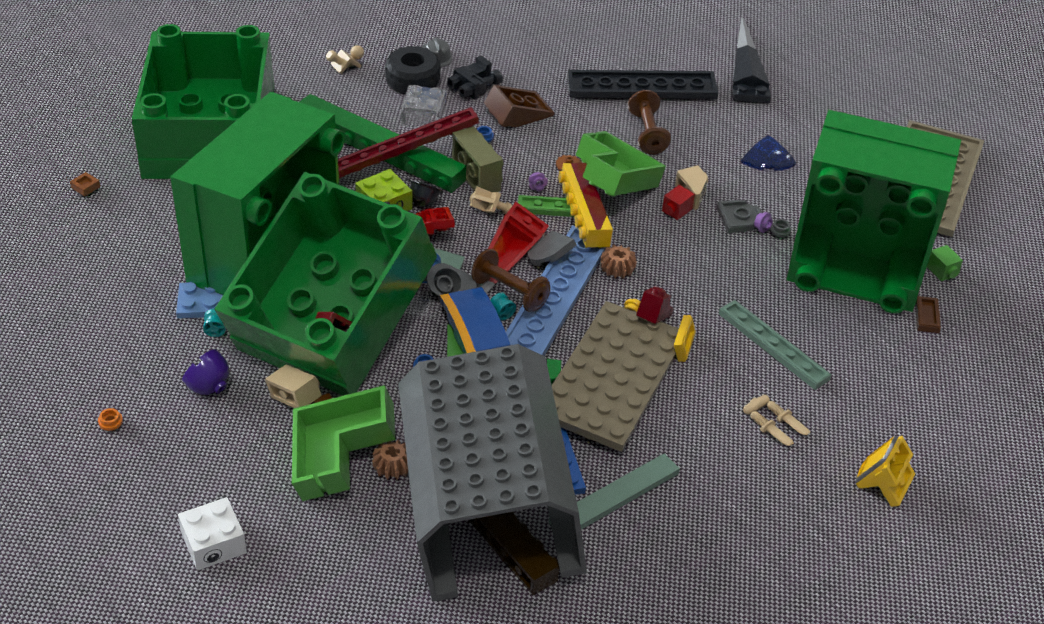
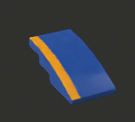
M482 287L440 295V303L446 310L447 320L454 329V338L464 353L511 345L502 322Z

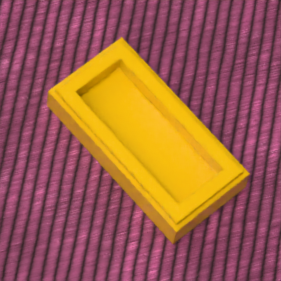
M683 315L674 342L678 362H686L696 333L691 315Z

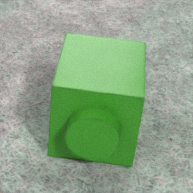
M948 245L932 250L927 268L942 282L958 276L963 260Z

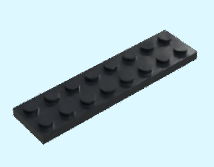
M568 70L567 74L569 95L573 98H630L638 91L651 90L657 93L659 98L718 99V88L714 71Z

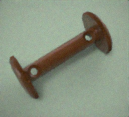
M641 90L633 94L628 101L629 112L635 117H641L645 126L644 132L638 137V146L644 153L659 154L670 146L671 134L666 128L656 126L653 114L658 111L661 103L657 93L651 90Z
M486 249L477 256L471 270L472 278L477 284H483L490 278H494L524 295L523 307L527 312H535L546 303L550 294V282L546 277L539 276L532 283L526 282L498 266L499 255L494 249Z

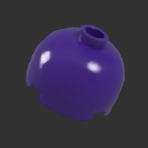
M213 349L199 357L202 361L197 365L193 363L184 373L182 381L194 393L210 395L216 392L218 394L227 386L226 381L230 372L228 362L221 353Z

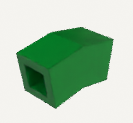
M547 359L551 385L561 372L562 360Z

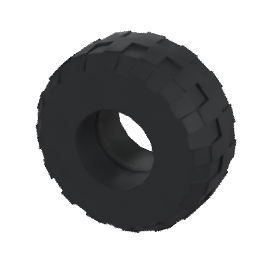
M421 46L401 47L396 51L394 50L386 59V81L395 91L401 94L417 95L421 89H433L439 83L441 76L440 60L427 48H422Z

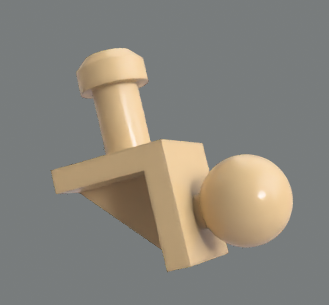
M359 45L353 46L350 51L351 55L342 49L338 54L330 50L326 55V59L342 74L346 68L354 65L361 68L362 65L356 59L363 57L364 49Z
M477 186L474 193L470 196L469 206L486 213H495V210L499 209L506 215L512 204L499 201L501 193L490 192Z

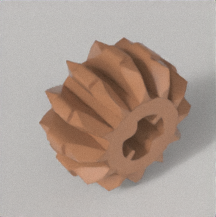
M615 245L612 248L606 247L605 251L602 252L600 260L602 271L606 272L607 276L613 275L615 279L616 277L624 279L626 275L631 276L637 263L635 252L630 251V247L624 248L622 245L620 247Z
M398 439L396 442L381 443L378 448L374 449L372 465L374 470H377L378 476L385 475L387 480L390 477H395L398 480L399 475L407 476L408 463L405 443L401 444Z

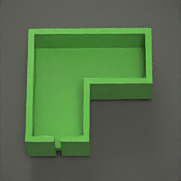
M607 131L583 134L576 152V156L581 158L583 163L587 164L583 178L587 179L592 186L605 190L604 192L609 196L656 188L659 186L666 165Z
M385 385L293 409L292 485L302 501L322 497L326 491L330 495L350 490L349 451L396 440L394 403Z

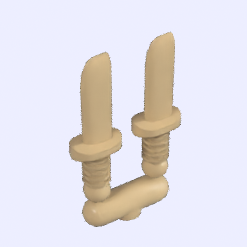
M768 395L753 398L743 408V412L750 415L761 426V432L765 433L768 431L784 445L790 446L794 442L775 426L774 420L768 421L757 412L763 406L767 405L768 409L778 416V422L785 421L802 435L810 433L808 428L792 416V412L789 409L785 411L774 401H770Z

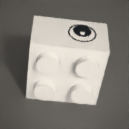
M227 497L178 514L181 533L197 571L247 553L244 533Z

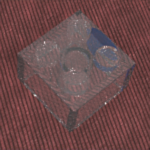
M409 85L401 106V126L418 128L443 118L446 110V90Z

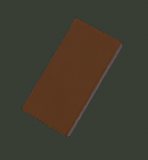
M918 296L915 303L917 331L940 333L941 321L938 298Z

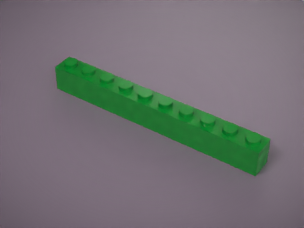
M312 94L299 101L300 103L334 113L336 129L344 133V143L359 150L399 135ZM423 145L417 149L404 152L397 157L384 160V162L450 193H453L466 181V165Z

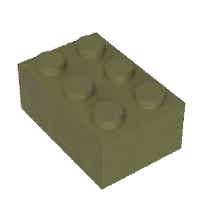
M474 126L453 132L452 159L466 165V182L474 191L478 186L490 192H500L501 182H503L502 167L504 165L502 157L494 151L492 145L484 139L482 133H479Z

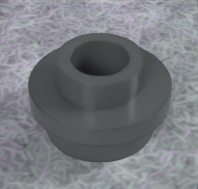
M777 219L771 225L770 230L777 237H786L791 233V226L787 220Z

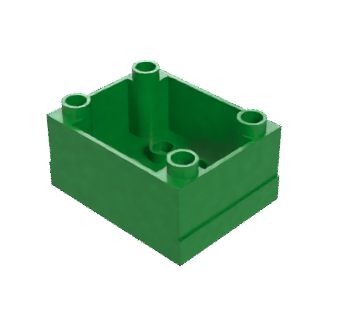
M165 24L160 26L157 31H152L131 119L141 179H170V176L269 92L274 93L269 32H260L259 28L253 25L241 26L236 32H181L180 27L174 24Z
M269 92L170 176L186 283L192 282L196 287L204 290L205 287L215 289L216 293L224 295L304 172L321 175L325 180L339 185L337 155L342 150L345 137L342 131L336 129L334 113Z
M828 109L812 159L786 281L794 282L799 289L806 292L822 289L880 304L883 310L889 313H900L903 310L913 312L950 194L961 139Z
M304 172L214 310L229 332L230 339L237 350L278 368L287 364L310 375L312 374L318 379L319 386L344 396L358 391L437 259L433 244L430 242L421 216L405 211L399 205L387 204L325 180L321 175ZM318 312H334L351 321L352 324L347 332L335 328L328 319L315 318Z

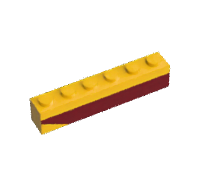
M563 163L558 179L559 183H562L563 194H566L567 205L571 207V216L575 218V227L579 229L580 239H583L586 248L610 247L613 228L596 187L589 184V181L583 178L587 164Z

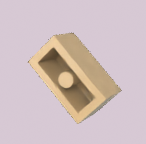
M287 364L265 379L271 398L293 408L309 405L322 396L319 389V381L314 375H310Z

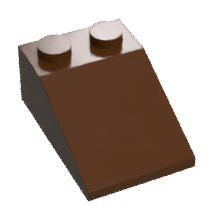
M493 85L484 102L489 112L495 116L498 123L503 127H520L552 117L555 114L536 91Z

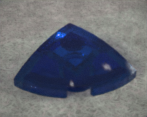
M769 135L756 143L741 159V163L758 170L774 168V171H780L796 165V161L790 153Z

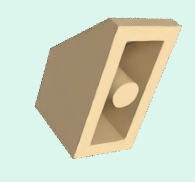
M697 165L678 170L675 187L681 185L695 194L693 209H698L706 192L708 176Z

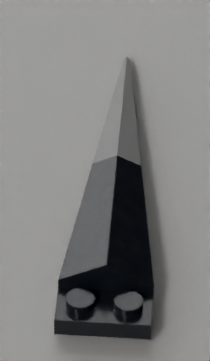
M742 17L732 85L733 101L770 103V83L746 22Z

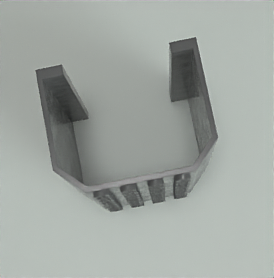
M515 344L418 362L398 383L416 540L432 601L458 597L448 523L547 505L561 578L587 573L579 511L545 356Z

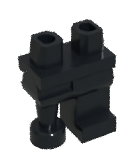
M481 55L476 57L475 63L455 68L453 76L448 77L447 86L452 90L458 88V93L463 98L470 96L476 100L479 98V95L485 94L486 87L490 84L498 85L502 83L503 76L498 69L491 71L492 62Z

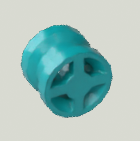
M503 292L496 294L490 300L500 320L509 319L516 311V304L509 300L508 296Z
M214 309L208 310L204 316L203 331L210 337H220L225 333L226 327Z

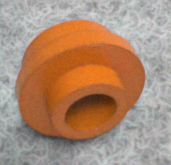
M113 408L103 410L98 418L99 427L106 431L115 430L123 423L122 415Z

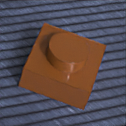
M87 172L70 181L71 188L83 196L101 187L100 181Z

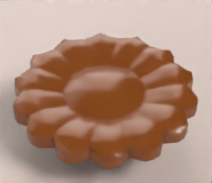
M562 155V157H558L555 166L558 170L562 171L563 163L582 162L576 156Z

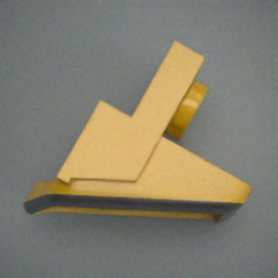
M903 436L892 437L871 453L860 466L855 480L858 488L879 486L891 507L900 506L915 476V472L909 463L913 453Z

